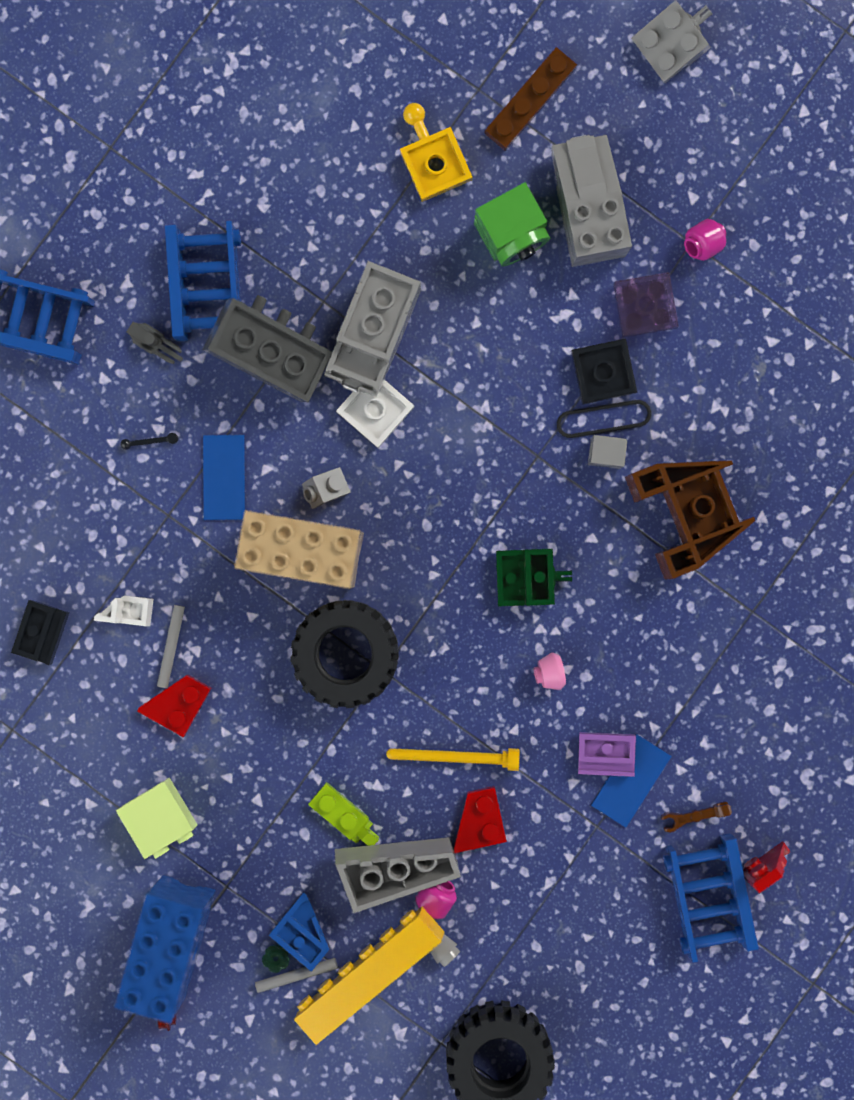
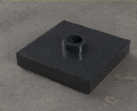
M626 338L571 350L582 405L637 393Z

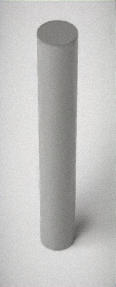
M174 605L157 683L158 687L168 688L185 609L184 606Z
M336 958L319 962L312 972L306 967H302L255 982L257 993L338 969Z

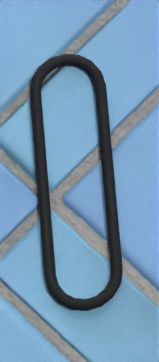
M632 400L571 410L559 416L557 429L566 438H576L637 428L646 425L650 421L651 409L642 400ZM633 404H641L647 409L646 419L636 424L575 434H567L561 428V421L567 415Z

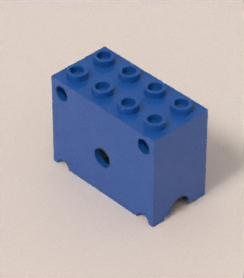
M162 875L149 890L144 900L114 1008L171 1024L187 995L212 900L216 892L215 889L187 886L180 883L179 880Z

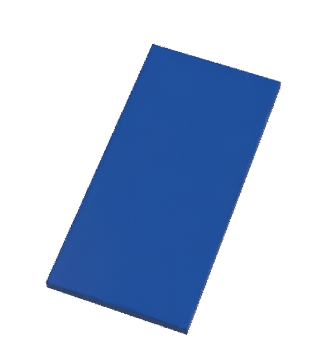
M203 435L204 520L244 519L245 435Z
M636 734L635 777L609 776L591 806L626 828L672 756Z

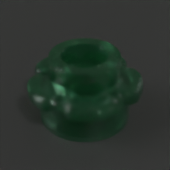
M280 945L269 946L265 950V955L262 956V963L265 967L269 968L270 972L278 973L289 965L288 952ZM278 957V961H274L273 958Z

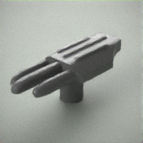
M132 322L126 331L131 336L133 343L148 353L155 354L166 362L174 364L175 361L159 352V349H161L178 361H183L181 356L165 347L163 343L179 353L182 352L181 348L164 338L161 332L148 324Z

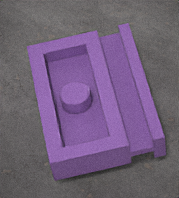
M579 732L578 774L635 777L636 735Z

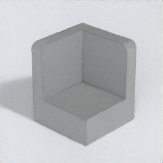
M599 435L592 436L588 465L617 469L623 468L625 465L627 439Z

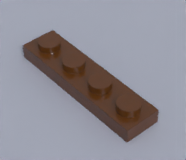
M556 47L486 128L485 134L506 151L574 72L577 64Z

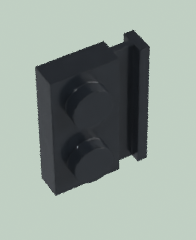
M28 600L11 653L45 663L46 665H52L70 612L34 600Z

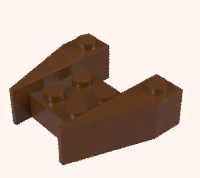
M732 460L659 463L625 476L634 503L663 492L682 544L655 554L665 580L674 579L699 569L756 521L754 517L739 521L721 476L720 469L733 465Z

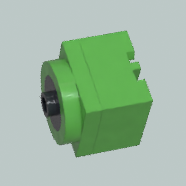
M526 182L475 209L474 225L494 262L498 260L502 267L532 257L536 253L535 251L550 240V236L545 229L547 220Z

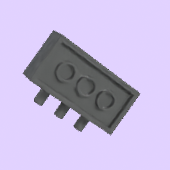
M260 295L256 296L251 307L235 298L227 299L202 350L300 402H309L333 353L310 340L316 326L306 322L301 334L286 327L291 317V312L285 309H281L276 321L261 313L267 299Z

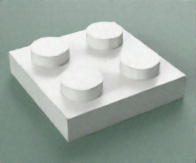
M384 380L377 397L361 391L352 392L336 412L379 448L412 411L414 405Z

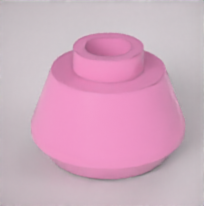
M548 654L538 661V667L533 668L536 683H542L543 688L561 690L566 685L564 666L558 654Z

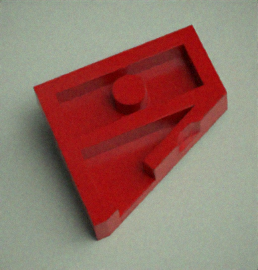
M186 675L140 706L137 712L181 737H185L212 688L192 676Z
M495 786L467 792L454 844V853L507 842Z
M782 841L760 858L754 857L744 864V878L759 894L783 877L784 867L787 864L784 856L790 853L786 844Z

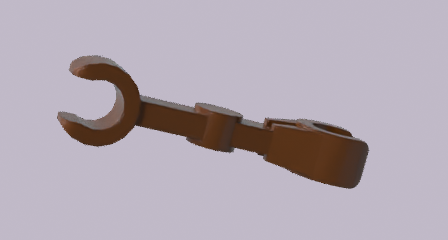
M720 802L714 804L713 807L692 810L684 814L666 812L661 815V819L673 818V825L663 829L666 832H674L686 823L699 822L715 816H730L732 810L728 802Z

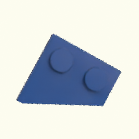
M303 892L269 936L312 972L330 948L309 898Z

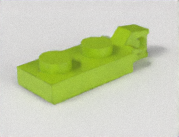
M326 782L308 804L356 844L360 839L368 846L375 845L380 837L370 829L373 823L369 820V817L329 783Z

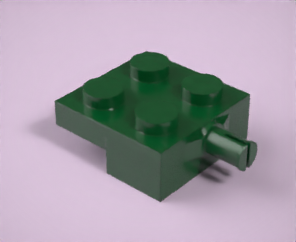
M553 549L496 551L498 606L555 605L556 582H572V577H561L562 575H572V570L555 571L553 566Z

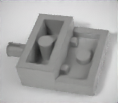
M675 0L631 39L662 81L666 83L684 67L690 66L711 48L703 37L699 25L713 14L705 5L692 17Z

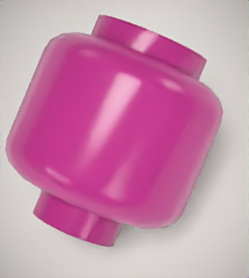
M705 219L687 231L684 241L685 250L692 258L702 261L710 259L721 252L726 246V230L724 226L712 219Z
M448 881L419 891L415 899L418 908L423 906L433 919L438 920L446 917L456 902L457 896L454 885Z

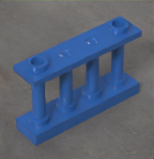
M226 221L227 233L185 236L184 233H181L176 225H165L172 337L176 341H188V333H191L194 329L213 328L218 318H191L187 316L186 305H190V302L227 300L230 298H235L241 302L237 246H241V234L239 229H235L232 221ZM228 244L229 260L199 263L183 261L182 250H186V247ZM230 272L231 288L189 291L184 285V278H188L190 274Z
M0 269V290L2 284L17 288L8 327L4 328L3 332H0V346L79 365L82 355L74 350L75 346L72 343L82 304L92 307L95 305V301L88 296V292L77 288H71L70 292L7 276L8 272ZM32 291L44 294L35 333L31 335L30 339L20 337L21 332L18 331L28 292ZM55 298L71 301L61 342L58 341L57 346L47 344L48 339L45 337Z
M731 833L720 835L721 844H718L717 848L677 855L676 850L669 845L666 846L667 855H663L665 869L667 872H671L684 936L679 938L683 954H687L693 963L698 962L696 949L737 941L748 952L759 950L738 843ZM716 859L725 861L727 871L723 872V875L682 883L679 867ZM724 886L731 890L732 899H729L727 903L692 910L687 908L685 894ZM727 914L736 916L738 926H735L734 930L693 938L690 922Z

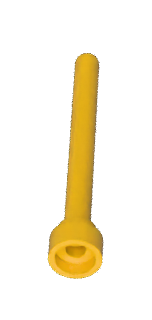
M391 748L387 750L386 756L391 760L502 765V768H507V771H519L520 750L508 748V751H503L501 754Z

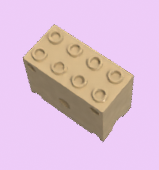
M245 511L235 568L353 588L355 587L364 533L359 530Z

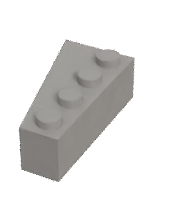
M449 837L335 849V864L354 913L461 877Z

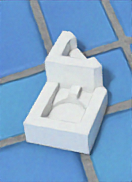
M134 596L115 598L110 602L111 605L94 616V621L150 626L153 599Z

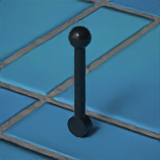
M169 433L166 437L134 441L123 439L120 446L122 449L127 450L131 446L162 442L176 444L178 436L175 433Z

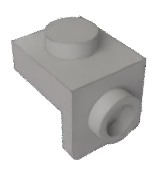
M340 467L314 476L302 483L304 497L310 503L312 509L351 493Z

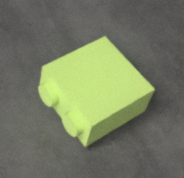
M170 777L116 810L144 859L151 855L154 858H158L170 850L168 845L176 840L179 844L193 836L192 830L198 825Z

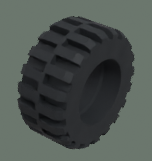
M353 600L335 601L318 607L307 615L305 620L298 626L295 638L291 644L292 656L290 658L291 665L294 666L296 680L301 682L303 685L302 689L307 694L310 693L315 697L314 700L321 704L322 702L330 705L329 707L355 708L357 705H365L375 697H378L393 679L399 659L397 637L389 621L378 610L365 603ZM341 627H349L360 631L368 639L372 651L371 662L367 670L357 678L350 680L337 679L328 674L319 658V649L324 637L332 630Z
M501 1000V1006H494L493 1001L485 1002V1008L479 1009L478 1005L472 1007L468 1017L463 1014L458 1019V1026L452 1028L450 1041L447 1042L446 1047L448 1081L451 1089H455L456 1098L458 1100H544L548 1094L546 1086H551L553 1082L552 1071L555 1069V1060L547 1031L543 1024H539L538 1017L532 1012L527 1014L525 1007L519 1004L513 1008L510 1006V1001ZM497 1038L510 1039L524 1048L526 1062L515 1076L506 1080H491L482 1076L475 1069L473 1064L474 1054L481 1045L489 1040Z

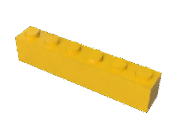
M423 906L416 912L413 910L407 912L401 918V924L397 928H388L379 937L380 942L374 947L371 944L365 947L358 955L360 958L353 964L351 961L347 962L338 971V977L333 981L328 978L317 989L318 993L315 996L311 997L308 995L298 1004L297 1008L299 1010L294 1021L315 1045L442 942L445 931L426 912Z

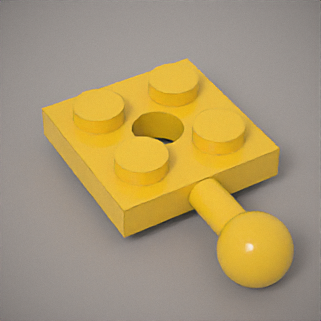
M418 103L408 104L404 109L403 117L409 125L414 126L419 141L400 148V153L421 201L424 202L472 181V174L451 127L429 135L423 122L425 118L424 108ZM433 158H439L444 162V167L440 171H433L428 166L429 161Z

